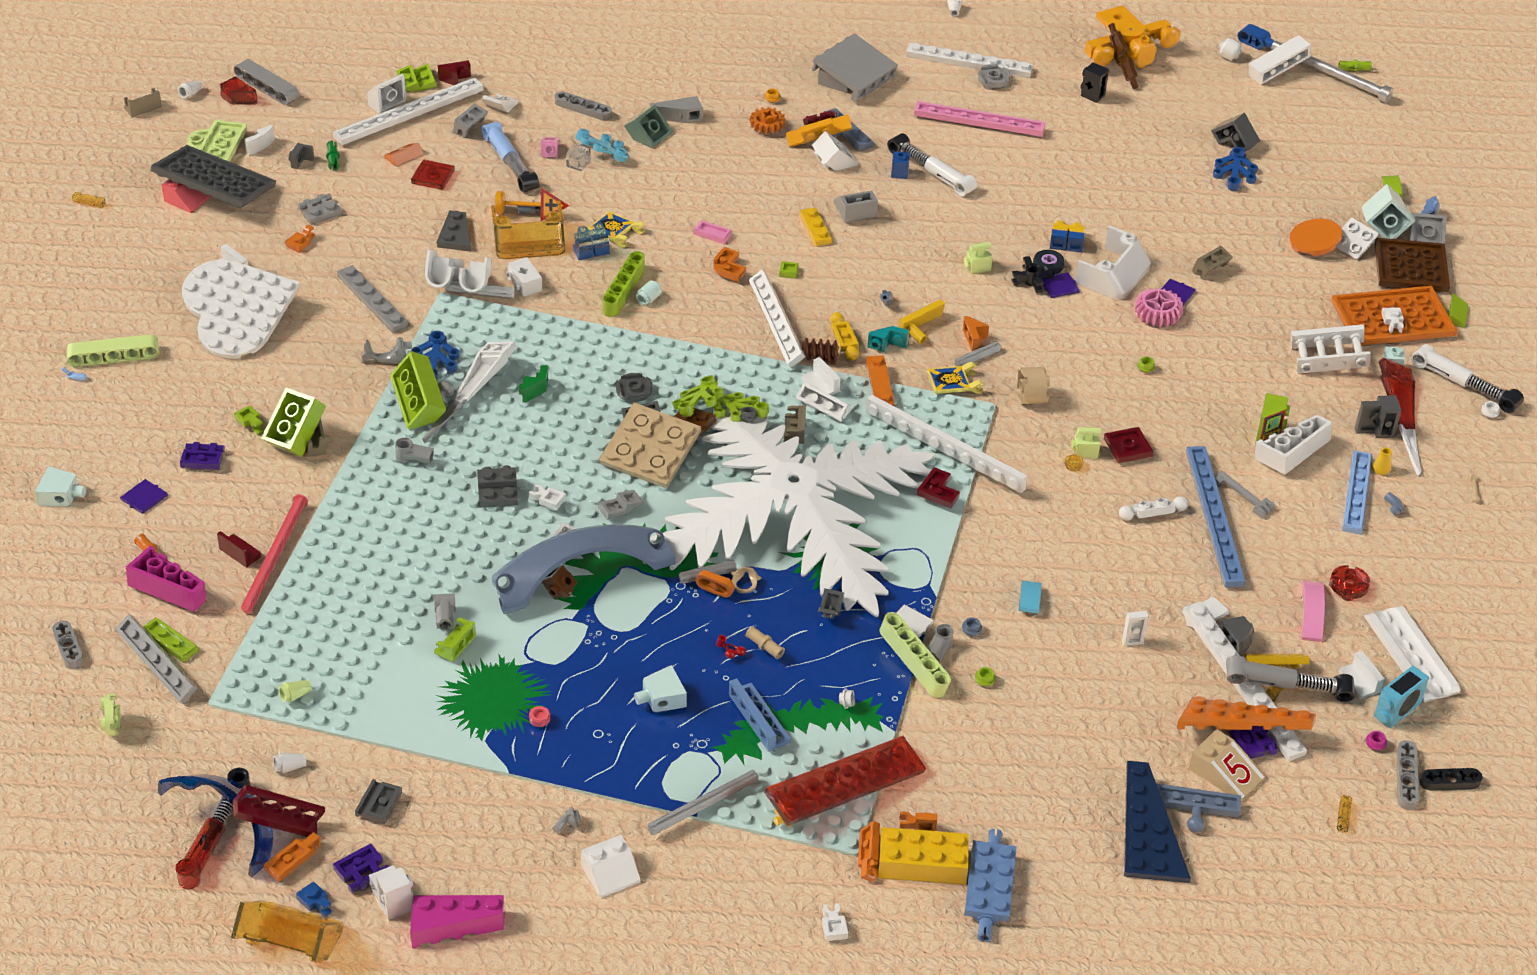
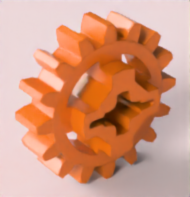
M761 107V110L755 109V112H752L750 116V126L754 127V131L759 130V133L764 132L768 134V132L774 134V131L780 132V129H783L785 125V114H781V110L776 111V108L771 109L767 107V109Z

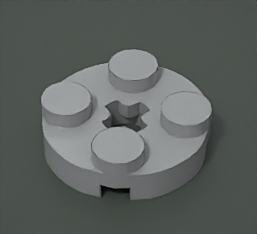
M988 64L981 67V70L978 71V81L984 85L985 89L991 90L1008 86L1010 72L1005 67L1001 69L996 64Z

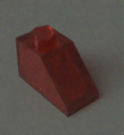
M235 76L220 84V95L230 104L255 105L258 103L256 90Z

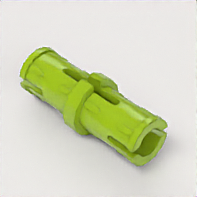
M1355 59L1353 61L1340 60L1338 68L1353 72L1371 71L1372 62Z

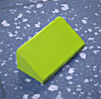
M1452 293L1448 315L1454 326L1465 328L1468 303Z

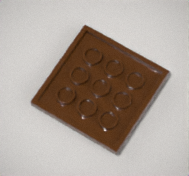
M1378 237L1375 239L1378 286L1395 288L1432 286L1436 292H1449L1450 282L1445 244Z

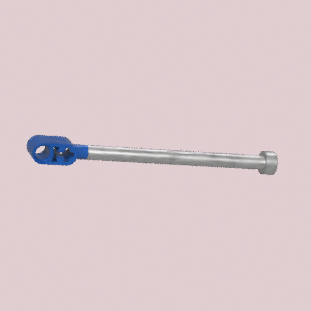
M1253 24L1246 25L1237 34L1240 42L1255 49H1261L1265 46L1273 50L1282 45V43L1271 39V35L1267 30ZM1311 56L1302 61L1306 65L1379 96L1378 99L1385 103H1388L1393 95L1394 88L1387 85L1381 87Z

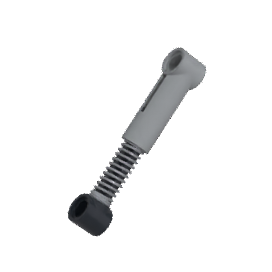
M1231 656L1226 660L1227 680L1233 684L1251 682L1287 689L1298 687L1299 689H1312V691L1319 690V692L1322 691L1323 693L1329 692L1340 702H1348L1355 698L1354 677L1349 674H1339L1334 678L1308 675L1307 673L1301 674L1296 669L1249 662L1242 656Z

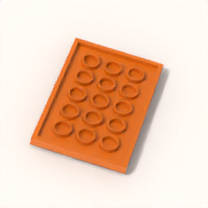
M1432 286L1332 295L1331 302L1344 326L1364 325V342L1361 343V346L1456 336L1457 329ZM1394 307L1401 309L1404 318L1402 333H1399V330L1396 328L1393 329V333L1389 332V325L1384 324L1381 314L1383 308Z

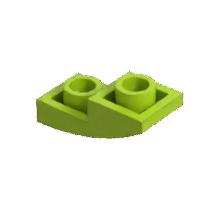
M1399 175L1382 176L1383 186L1388 184L1400 197H1403Z

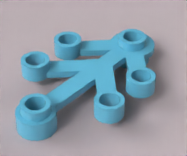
M580 128L577 131L575 138L584 145L594 146L593 150L613 154V158L621 162H625L629 158V154L623 149L624 142L615 140L613 147H611L610 141L612 136L608 134H602L600 141L590 136L589 131Z

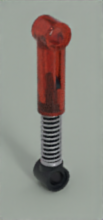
M238 767L228 773V784L211 817L205 820L184 859L176 864L178 884L181 888L193 889L199 885L201 880L200 874L226 828V822L231 813H233V800L245 784L251 786L249 772L246 769Z

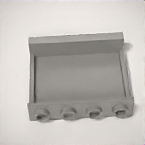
M854 33L849 37L847 36L842 42L836 43L831 49H827L820 56L817 55L813 60L812 71L821 67L852 90L851 100L857 102L895 76L898 64Z

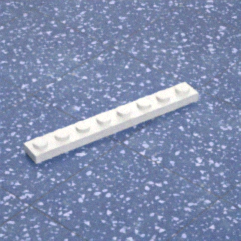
M909 43L906 51V57L980 70L985 65L996 64L998 68L1003 69L1005 67L1008 69L1010 75L1030 78L1033 70V64L1028 62L972 54L948 48H937L918 43Z
M762 269L751 277L749 281L787 364L792 368L804 359L805 355L769 277Z

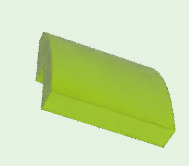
M428 63L415 69L412 68V65L396 70L398 76L404 75L405 91L407 92L422 91L437 86Z

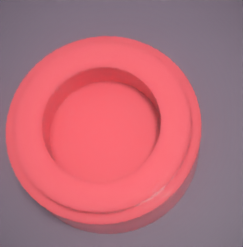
M543 706L532 708L529 712L530 723L536 727L546 726L550 722V711Z

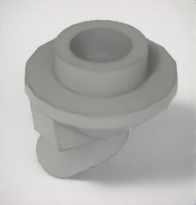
M441 381L438 383V387L445 404V397L450 398L453 396L454 389L448 382Z
M573 806L566 810L565 815L552 827L553 831L559 833L567 823L569 827L578 828L577 823L581 822L579 811L574 810Z

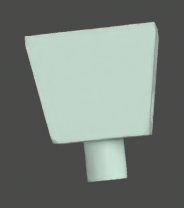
M49 466L35 490L38 506H69L74 497L84 498L86 494V487L78 485L77 476L74 473Z
M672 665L644 677L643 690L634 693L637 705L648 702L654 712L684 708L687 705V693Z

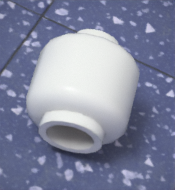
M1227 38L1225 41L1222 40L1218 46V49H1220L1219 55L1229 61L1237 60L1243 50L1241 43L1231 38Z

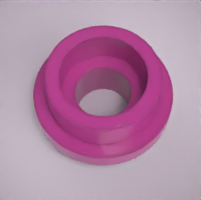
M1372 731L1366 737V744L1373 750H1383L1387 745V739L1384 733Z

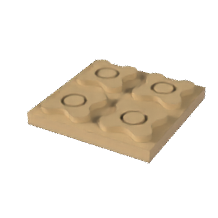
M633 403L599 458V464L667 489L699 436L701 426Z

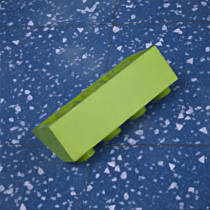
M410 351L390 375L406 427L409 430L436 422L446 411L429 357Z

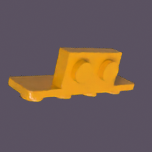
M847 114L834 119H825L787 132L789 147H794L817 140L824 131L834 135L851 130L850 116Z

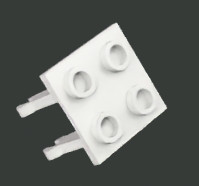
M1351 217L1341 229L1342 240L1336 248L1358 260L1368 247L1375 242V239L1379 238V234Z

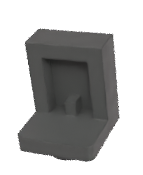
M297 143L289 153V161L293 169H298L303 160L313 161L315 159L314 149L311 145Z
M824 588L821 606L818 609V612L823 613L822 617L834 619L835 615L840 616L844 592Z

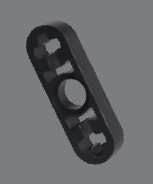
M1475 768L1427 769L1422 773L1420 785L1429 791L1477 789L1481 784L1483 776ZM1446 777H1454L1456 782H1450Z

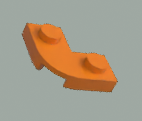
M723 247L714 258V271L718 275L739 282L745 275L746 267L735 263L739 258V252L727 247Z

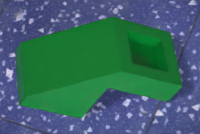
M541 365L540 372H536V377L524 376L523 384H519V395H522V403H527L547 391L549 379L548 365Z

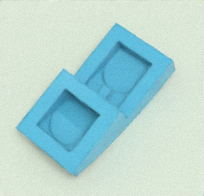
M1022 580L1019 611L1039 614L1042 583Z

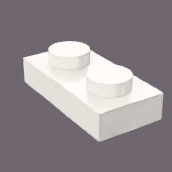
M1147 611L1127 613L1122 638L1124 646L1144 644L1149 619Z

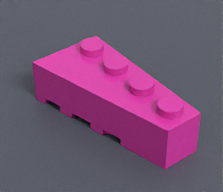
M151 545L126 566L127 586L193 612L206 602L205 582L188 570L183 571L180 569V565L176 562L171 563L168 561L167 556L155 552V548Z
M413 895L410 929L412 948L420 947V944L431 942V945L440 943V940L454 937V940L461 939L464 935L472 933L480 935L504 930V895Z

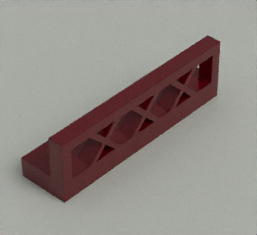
M246 784L233 800L234 818L308 837L313 832L318 834L317 822L325 813L324 806ZM247 793H248V794L255 795V796H257V797H254V798H246L245 796H246ZM273 800L276 803L268 804L265 801ZM287 806H295L296 808H294V809H286V808H284V807H287ZM309 811L316 812L313 816L304 814Z

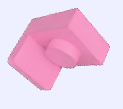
M543 137L541 139V157L556 158L558 156L560 137Z

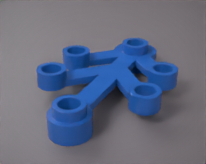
M1234 147L1228 156L1215 160L1214 178L1221 179L1224 173L1232 170V175L1227 180V187L1230 191H1237L1240 188L1241 179L1238 178L1239 172L1246 177L1247 183L1254 184L1256 182L1257 176L1255 174L1257 173L1258 166L1246 158L1243 148ZM1230 161H1233V163L1224 166L1225 163H1228V162H1230ZM1240 162H1242L1244 165H1246V166L1248 167V169H1246L1245 167H1243V166L1240 164Z
M433 331L428 338L429 341L420 346L413 347L411 350L429 357L436 381L438 380V371L436 369L438 360L446 365L447 372L453 373L457 371V363L452 360L459 358V350L447 343V337L442 331ZM432 347L431 351L423 354V351ZM440 347L448 352V357L440 351Z

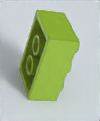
M285 388L261 439L273 447L302 457L326 405L314 397Z

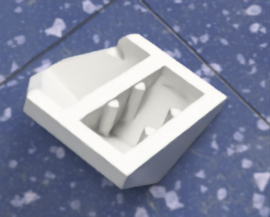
M497 94L492 97L483 95L481 101L494 109L509 113L518 104L519 100Z

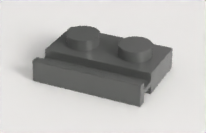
M373 779L355 810V816L359 817L360 815L364 819L385 825L402 794V787L386 782L379 783Z

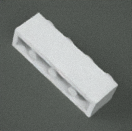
M1299 35L1250 62L1249 76L1260 85L1311 57V44Z

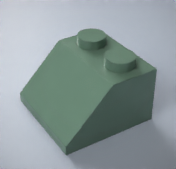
M655 104L624 125L633 140L650 148L655 147L673 132Z

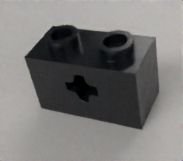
M1092 62L1088 67L1084 68L1082 73L1081 96L1098 103L1106 95L1109 69Z

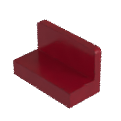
M221 531L217 533L219 549L246 568L261 558L259 550L234 533L230 536Z

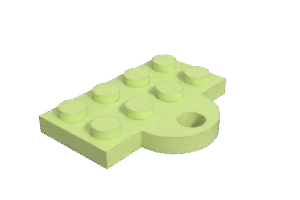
M214 120L210 129H200L192 132L187 138V143L189 146L230 162L247 131V124Z

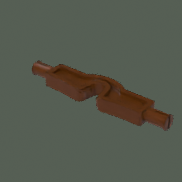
M1114 23L1108 25L1111 32L1109 38L1114 48L1115 61L1122 69L1126 81H1130L1132 89H1136L1139 87L1136 81L1138 75L1132 57H1123L1128 47L1121 32L1116 30Z

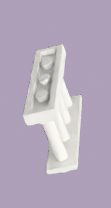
M1364 325L1291 331V349H1299L1301 357L1297 358V374L1370 367L1371 353L1370 351L1363 352L1361 343L1364 342ZM1342 344H1353L1355 353L1344 354ZM1335 345L1337 354L1326 355L1324 346ZM1317 347L1319 356L1308 357L1306 348Z

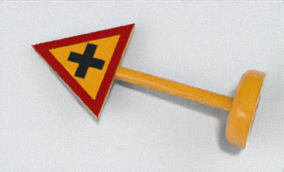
M542 187L541 202L506 201L503 191H497L495 196V212L497 215L504 213L506 205L541 207L540 222L570 206Z

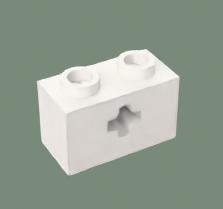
M527 257L508 263L507 278L513 282L515 290L519 291L523 297L542 291V277Z

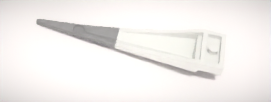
M515 341L488 342L477 353L465 379L447 406L446 411L423 437L424 443L509 361L508 358L517 348Z

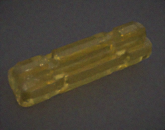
M74 192L72 195V201L77 203L81 202L91 206L96 205V207L101 208L106 204L103 197L97 198V196L84 193L82 195L79 192Z
M1341 796L1337 830L1339 832H1348L1351 816V796Z

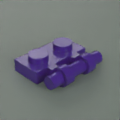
M200 442L186 443L181 456L180 467L219 470L223 457L222 453L225 452V445H218L217 443L201 444Z
M1252 726V730H1228L1232 739L1250 759L1264 756L1266 750L1271 755H1275L1278 752L1276 742L1268 735V730L1263 729V726Z
M371 843L333 863L334 871L344 883L351 880L354 881V883L348 886L351 893L358 890L362 891L370 884L369 875L362 877L363 873L370 870L371 874L389 866L385 865L382 868L378 866L383 863V857Z

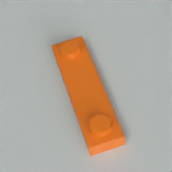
M884 355L866 356V365L873 396L895 407Z

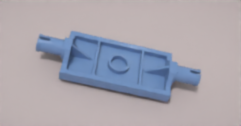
M995 829L989 830L988 842L973 840L964 916L974 917L979 924L977 939L983 942L984 934L985 942H990L992 939V926L998 921L1009 922L1017 846L1001 844L1003 833L999 829H997V836H995Z

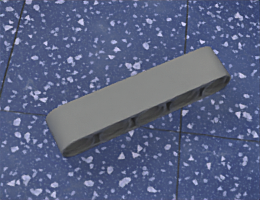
M246 59L234 66V73L239 79L283 105H287L299 98V91L294 85L250 59Z

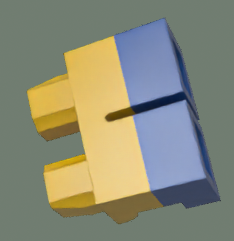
M1057 220L1056 223H1053L1049 249L1065 251L1066 239H1068L1067 251L1082 253L1084 226L1078 222L1068 225L1064 221Z

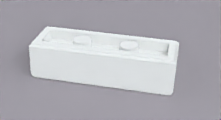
M803 382L796 396L800 401L840 422L853 409V406L806 382Z

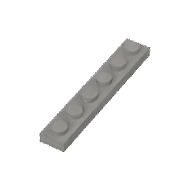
M353 265L337 271V277L392 333L408 327V321Z
M128 614L115 630L180 703L185 704L198 688L136 618Z

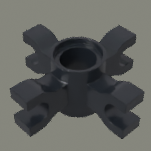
M1030 256L1023 257L1025 264L1022 265L1024 271H1012L1014 277L1012 279L1013 285L1025 282L1026 285L1033 286L1036 293L1043 292L1041 287L1043 280L1041 278H1054L1052 273L1054 271L1053 265L1047 264L1041 267L1037 263H1032Z

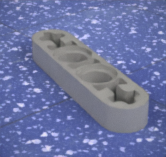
M563 91L555 94V104L557 106L603 121L612 118V108L610 106Z
M1403 740L1398 744L1396 751L1397 798L1400 807L1412 810L1417 806L1419 800L1417 747L1413 742ZM1403 764H1408V765H1410L1413 769H1410V770L1405 769V768H1403L1402 765H1403ZM1409 780L1413 785H1405L1402 781Z

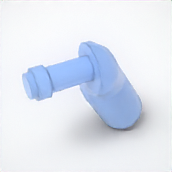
M65 367L61 369L70 379L76 381H85L87 379V375L84 373L69 372Z

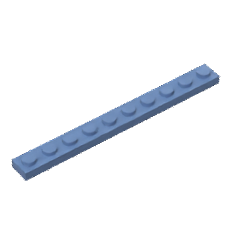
M1206 446L1187 447V458L1224 587H1244L1245 578Z

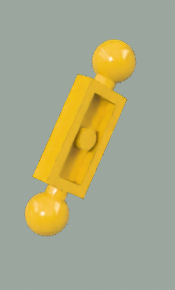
M840 312L833 313L830 316V322L835 340H837L840 351H845L846 358L854 361L858 359L860 354L858 350L859 343L849 321H844V316Z

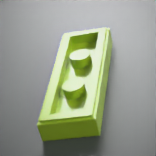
M157 617L143 626L163 649L183 663L199 651L197 645Z

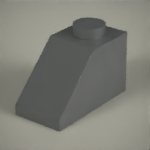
M1245 616L1222 620V632L1239 656L1243 657L1252 643V635L1254 634L1252 623Z

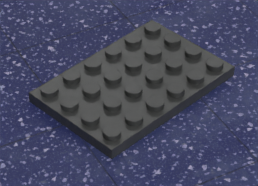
M189 145L180 148L151 165V172L156 173L158 176L186 185L190 189L201 191L204 195L216 197L219 201L228 202L237 208L244 207L276 185V180Z

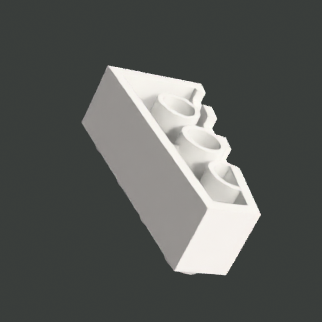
M1315 415L1299 422L1297 427L1284 429V432L1279 435L1274 433L1265 441L1262 439L1256 441L1255 460L1285 475L1331 440L1332 422L1319 415Z

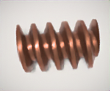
M807 337L802 343V350L804 355H806L807 361L810 360L811 356H813V359L820 356L823 361L827 357L830 363L833 358H835L836 363L838 362L839 345L837 340H834L831 345L829 339H827L825 344H823L822 339L816 344L815 338L812 339L811 343H809Z

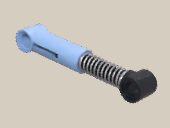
M500 122L482 125V134L485 141L491 143L503 162L511 168L517 177L521 192L539 188L540 184L537 174L527 170L520 160L518 152L503 133Z

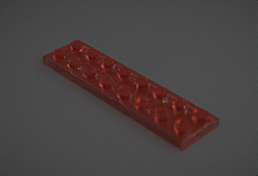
M900 736L766 787L764 793L786 826H789L922 774L926 767L906 738Z

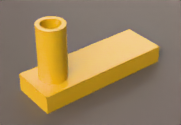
M939 299L901 318L898 327L909 330V334L919 344H923L927 340V336L918 327L942 316L945 303Z

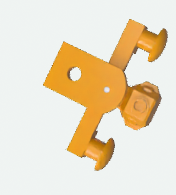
M1123 5L1096 12V19L1109 31L1108 25L1111 23L1115 24L1116 30L1121 32L1128 47L1123 57H1132L1134 65L1140 69L1151 64L1155 58L1158 48L1151 40V37L1154 40L1159 39L1161 46L1164 48L1173 47L1180 39V30L1176 27L1171 28V24L1166 19L1143 25ZM1110 35L1086 41L1085 53L1094 59V63L1103 67L1107 66L1114 58V48L1109 38Z

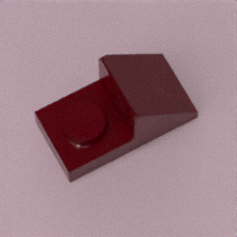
M469 60L437 65L439 81L456 85L458 84V79L471 77Z

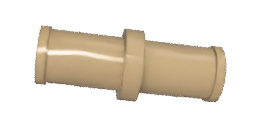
M754 626L747 630L746 637L755 642L759 649L767 651L776 659H779L784 654L785 649L775 643L771 636L764 635Z

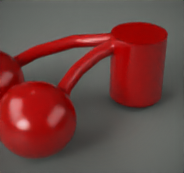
M719 635L716 645L727 649L725 652L727 658L732 659L736 654L743 656L746 653L744 647L725 643L726 636ZM727 646L735 647L736 650L729 649Z

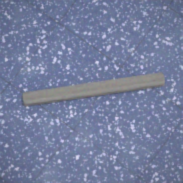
M751 770L648 823V832L651 835H655L758 781V774L755 770Z

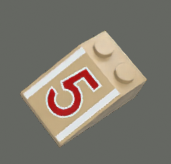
M1218 729L1192 752L1189 769L1225 793L1241 795V802L1266 777L1232 738Z

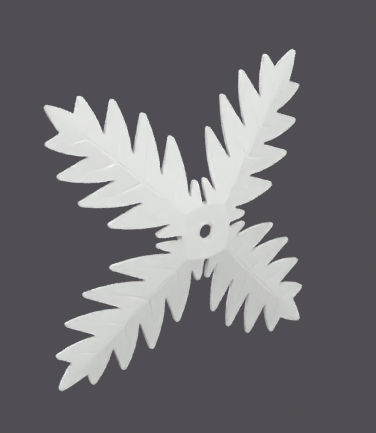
M725 409L726 416L723 418L716 417V422L709 427L722 432L703 436L702 441L731 445L709 450L708 454L741 457L723 462L722 466L756 469L754 474L759 475L751 477V480L754 482H733L712 486L713 491L728 497H704L686 500V505L705 513H685L665 518V522L681 528L663 533L675 556L676 563L670 566V570H674L685 559L694 544L698 567H703L716 546L720 531H722L726 559H730L742 536L746 517H748L752 543L755 544L765 528L772 502H774L775 511L779 513L784 499H788L785 514L789 515L795 507L797 508L790 524L787 551L791 552L810 532L803 553L801 576L805 577L825 556L821 570L820 595L823 597L824 588L831 589L842 578V592L845 593L843 599L845 610L849 611L858 602L869 613L878 617L879 608L875 595L887 596L888 590L866 571L888 572V567L872 555L854 546L880 548L881 544L867 534L841 523L865 524V519L847 507L827 498H834V494L830 491L836 492L835 486L853 494L874 500V495L859 482L879 491L899 496V492L882 477L905 486L918 488V484L903 471L928 475L930 470L923 464L932 460L935 457V453L911 451L909 445L905 444L887 454L883 442L878 440L862 456L857 441L853 440L844 448L840 459L837 458L833 445L828 444L820 451L815 463H813L811 456H807L804 462L800 463L802 454L793 457L799 445V437H793L779 444L785 433V425H780L764 433L767 427V417L757 418L749 423L744 422L743 419L739 422L731 421L730 411ZM795 476L799 478V481L792 483L788 479ZM657 535L650 537V542H654L657 539Z

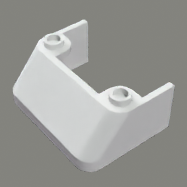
M1109 225L1105 249L1121 256L1115 263L1103 260L1096 266L1079 260L1075 281L1078 285L1110 298L1122 300L1127 297L1149 270L1151 261L1134 234Z

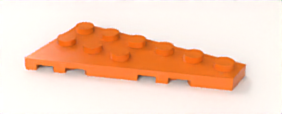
M1197 696L1190 699L1178 720L1177 729H1185V726H1196V729L1204 730L1205 727L1215 726L1219 730H1252V726H1263L1264 730H1272V727L1282 726L1286 730H1312L1316 721V714L1310 713L1307 710L1292 711L1285 707L1269 708L1262 704L1254 706L1247 705L1245 702L1232 703L1224 699L1209 700L1205 697Z

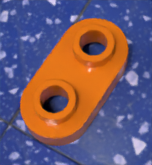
M700 571L696 577V583L701 589L721 597H730L735 590V586L729 578L710 571Z

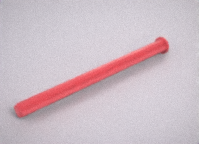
M296 494L293 497L294 502L241 605V610L246 614L252 612L303 508L308 504V499L304 495Z

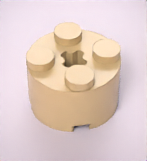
M1045 367L1020 368L1017 374V389H1020L1021 393L1018 394L1020 404L1048 403L1047 387L1050 386L1049 375L1046 376Z

